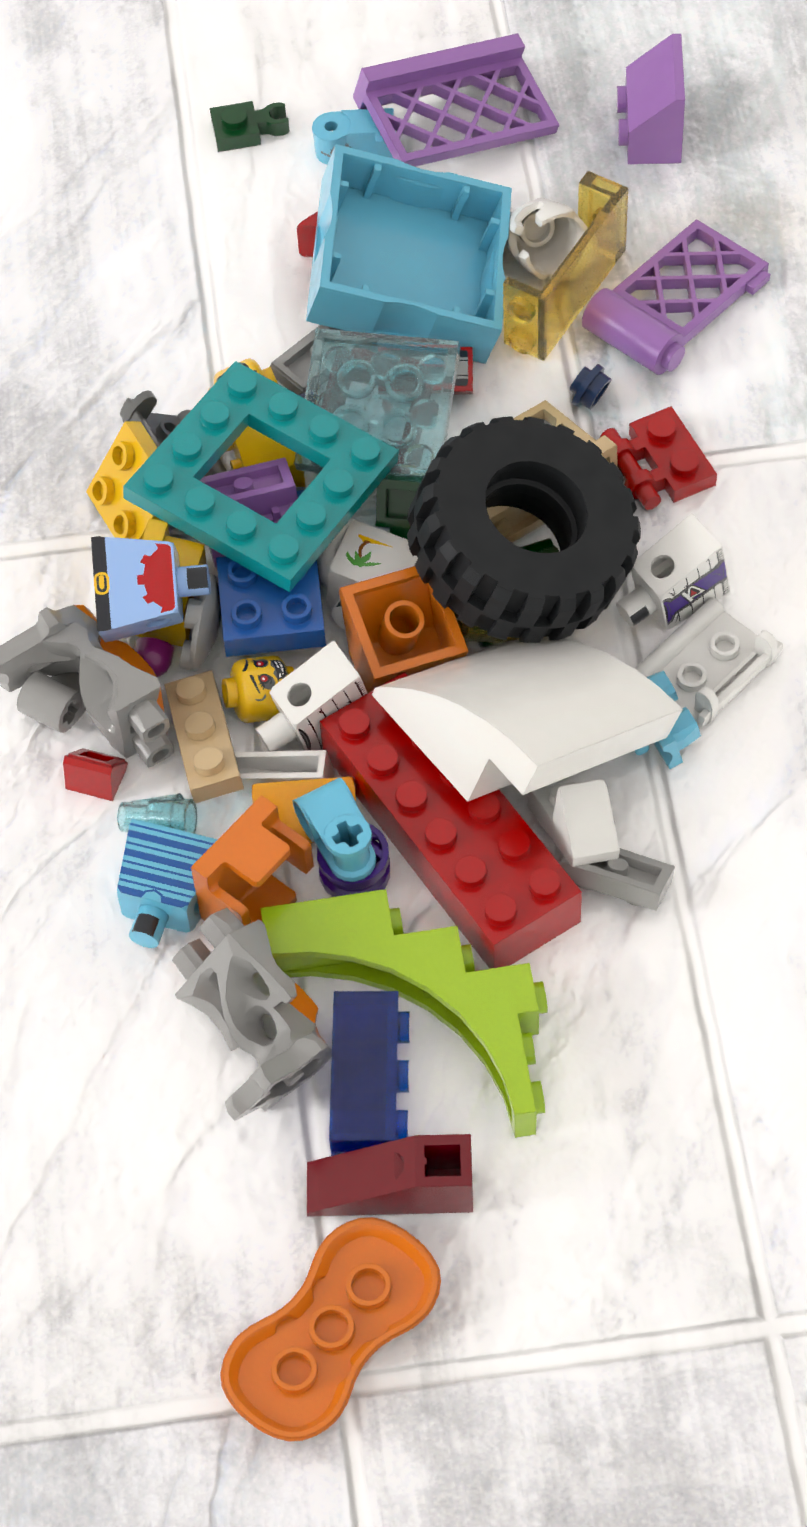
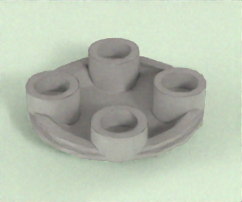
M210 574V595L194 596V599H189L184 628L190 629L189 640L185 639L182 647L179 665L181 669L198 671L216 642L221 621L219 586L215 575Z

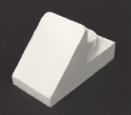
M603 779L578 783H557L529 793L527 807L572 867L619 858L620 848L609 793Z

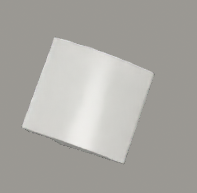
M543 637L540 643L519 642V638H515L376 687L372 693V696L467 801L511 784L522 795H525L665 739L683 710L659 686L635 668L614 656L581 642L567 639L549 640V637Z

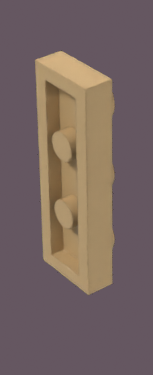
M206 671L164 684L194 803L196 804L244 789L213 671Z

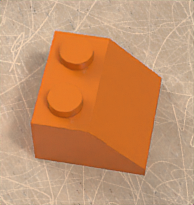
M415 566L340 587L339 594L349 654L367 693L404 672L410 676L467 656L469 652L454 611L449 607L444 609L432 595L434 590L429 583H423Z

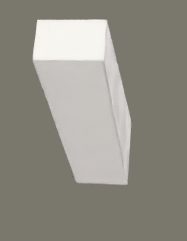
M326 750L235 752L244 789L236 791L239 793H252V785L256 783L335 778V770Z

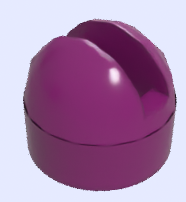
M141 637L136 640L134 650L149 664L156 677H160L167 673L171 666L175 648L170 643L157 638Z

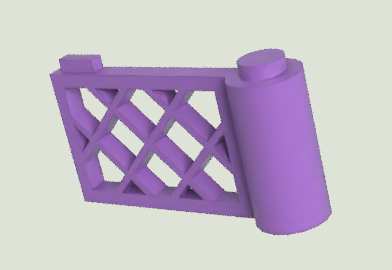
M696 219L613 290L603 288L598 291L590 300L583 313L582 327L657 375L663 374L667 370L673 371L684 357L685 347L683 346L746 291L754 295L770 280V273H768L769 263ZM697 238L712 247V251L689 252L688 245ZM723 264H740L748 269L745 274H725ZM691 265H715L717 275H693ZM663 266H683L684 275L660 276L659 270ZM719 288L720 295L717 298L697 299L695 289ZM663 289H687L689 299L664 300ZM635 290H655L656 300H638L630 294ZM691 312L692 320L684 327H681L667 318L666 313Z

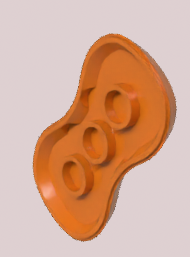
M374 1217L357 1218L334 1229L327 1235L316 1251L308 1275L295 1296L281 1309L241 1332L229 1346L223 1359L220 1376L222 1389L233 1408L255 1428L280 1440L289 1442L303 1441L327 1430L343 1413L350 1399L356 1379L368 1359L381 1346L421 1323L433 1309L439 1296L441 1276L440 1269L432 1254L409 1232L383 1219Z

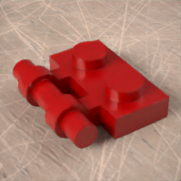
M672 406L629 423V436L631 440L621 438L615 428H609L600 435V437L605 435L617 445L618 468L626 479L625 488H630L634 499H639L646 510H651L660 504L661 497L658 492L665 489L673 503L716 486V471ZM645 459L652 470L642 469L637 461Z

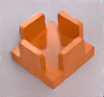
M261 795L191 866L200 916L204 921L213 913L228 908L244 926L257 920L262 921L260 908L296 903L297 901L296 892L272 875L285 860L305 874L314 867L311 843L279 819L277 806Z

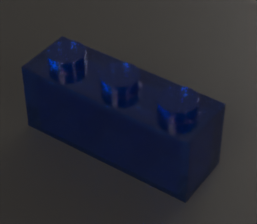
M334 991L329 1124L331 1156L409 1137L408 1110H399V1093H409V1060H400V1044H410V1011H400L398 991Z

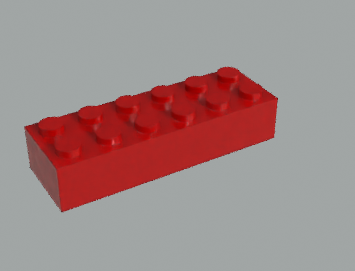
M404 672L399 676L393 678L392 680L386 682L385 684L407 677L408 675ZM374 690L319 721L322 749L327 751L335 770L341 777L349 776L354 778L356 797L451 920L458 926V929L489 969L512 965L581 922L582 891L500 789L467 801L372 696Z

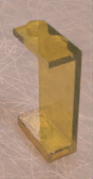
M586 172L579 182L578 216L588 228L542 290L509 276L503 282L504 344L511 346L521 354H529L545 361L626 251L628 187L593 172Z

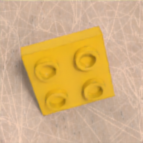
M141 421L124 422L86 491L115 538L142 539L148 519L161 520L123 498V486L157 449L156 444Z

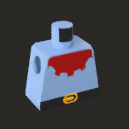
M101 536L91 537L97 632L104 642H111L179 624L184 620L182 597L211 594L208 564L180 567L179 554L172 542Z

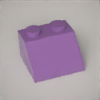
M671 34L626 67L625 86H617V113H625L626 119H618V145L627 146L628 164L681 163L685 111L681 34Z

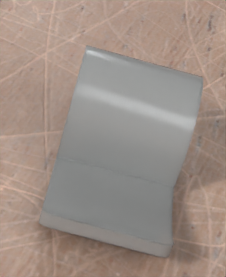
M39 671L34 672L28 677L19 692L16 704L17 710L60 733L67 732L86 711L80 691L79 673L67 672L49 677Z

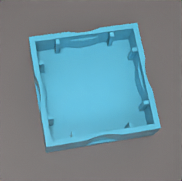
M335 144L321 180L306 322L416 348L472 347L473 361L486 364L502 332L506 282L503 270V252L509 237L512 188L450 172L424 170L398 159Z

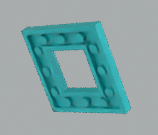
M235 361L123 486V498L290 592L396 465L399 450ZM248 426L323 467L277 523L200 481Z

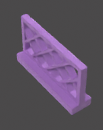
M518 33L361 68L353 93V99L358 109H367L392 157L414 167L555 134L559 127L557 119L522 58L525 45ZM515 75L522 89L518 92L496 81L497 79ZM472 85L486 92L482 101H479L459 92L458 89ZM434 94L447 101L443 110L419 101V98ZM490 94L513 103L514 107L511 113H506L486 104ZM395 103L408 110L402 120L386 113L382 106ZM454 103L475 112L476 114L472 122H467L447 113L451 104ZM519 106L536 113L540 122L529 123L516 117ZM415 112L436 121L433 131L430 132L409 123L408 121L412 113ZM482 115L504 125V129L492 133L476 125ZM441 125H445L465 134L464 140L453 142L437 134ZM402 133L425 143V148L407 153L400 141Z

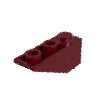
M471 1134L414 1135L307 1162V1217L473 1212Z

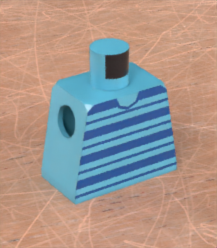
M132 818L129 824L117 885V897L122 915L134 920L129 932V938L134 943L147 948H156L159 945L165 928L185 933L194 930L201 916L191 866L218 839Z

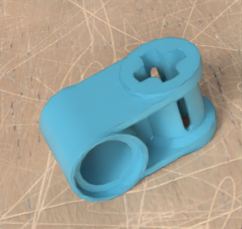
M337 778L292 800L295 813L306 835L316 844L332 873L337 878L356 882L365 879L372 873L376 865V855L371 845L372 832L369 823L360 812L351 791L342 778Z

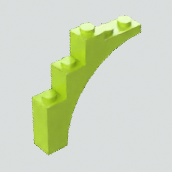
M386 889L260 908L272 956L276 964L290 978L314 976L355 981L392 992L429 1011L458 1034L485 1065L504 1100L514 1137L536 1135L537 1114L545 1113V1102L541 1081L531 1082L528 1065L536 1064L532 1035L539 1034V1014L548 1013L544 983L543 981L533 982L530 963L475 971L471 944L461 945L458 926L404 934L400 908H389Z

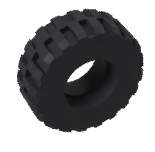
M513 416L493 418L488 425H485L484 422H478L462 429L459 436L449 438L440 447L435 459L431 461L409 508L407 520L411 528L407 533L408 546L412 556H417L418 558L415 568L423 583H429L434 590L432 593L433 597L444 609L449 607L459 615L458 620L471 628L475 625L488 631V636L502 640H506L508 637L519 638V642L540 643L543 637H549V640L569 637L575 629H585L597 620L601 612L607 609L634 567L638 556L636 545L641 539V528L638 516H633L637 506L630 488H625L622 482L624 480L623 475L614 462L609 463L601 455L602 450L590 440L585 442L575 436L574 430L560 424L557 427L545 424L544 419L525 417L523 420H514ZM509 506L531 513L551 530L557 540L560 551L538 553L515 545L497 530L489 517L487 508Z

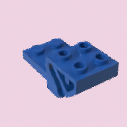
M298 490L297 497H299L304 490ZM226 556L216 557L226 657L326 646L317 560L294 588L288 592Z

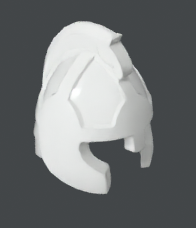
M545 198L531 200L517 209L510 208L507 245L515 259L528 272L540 280H545L548 277L566 278L582 268L590 255L592 238L588 227L575 213L574 209Z

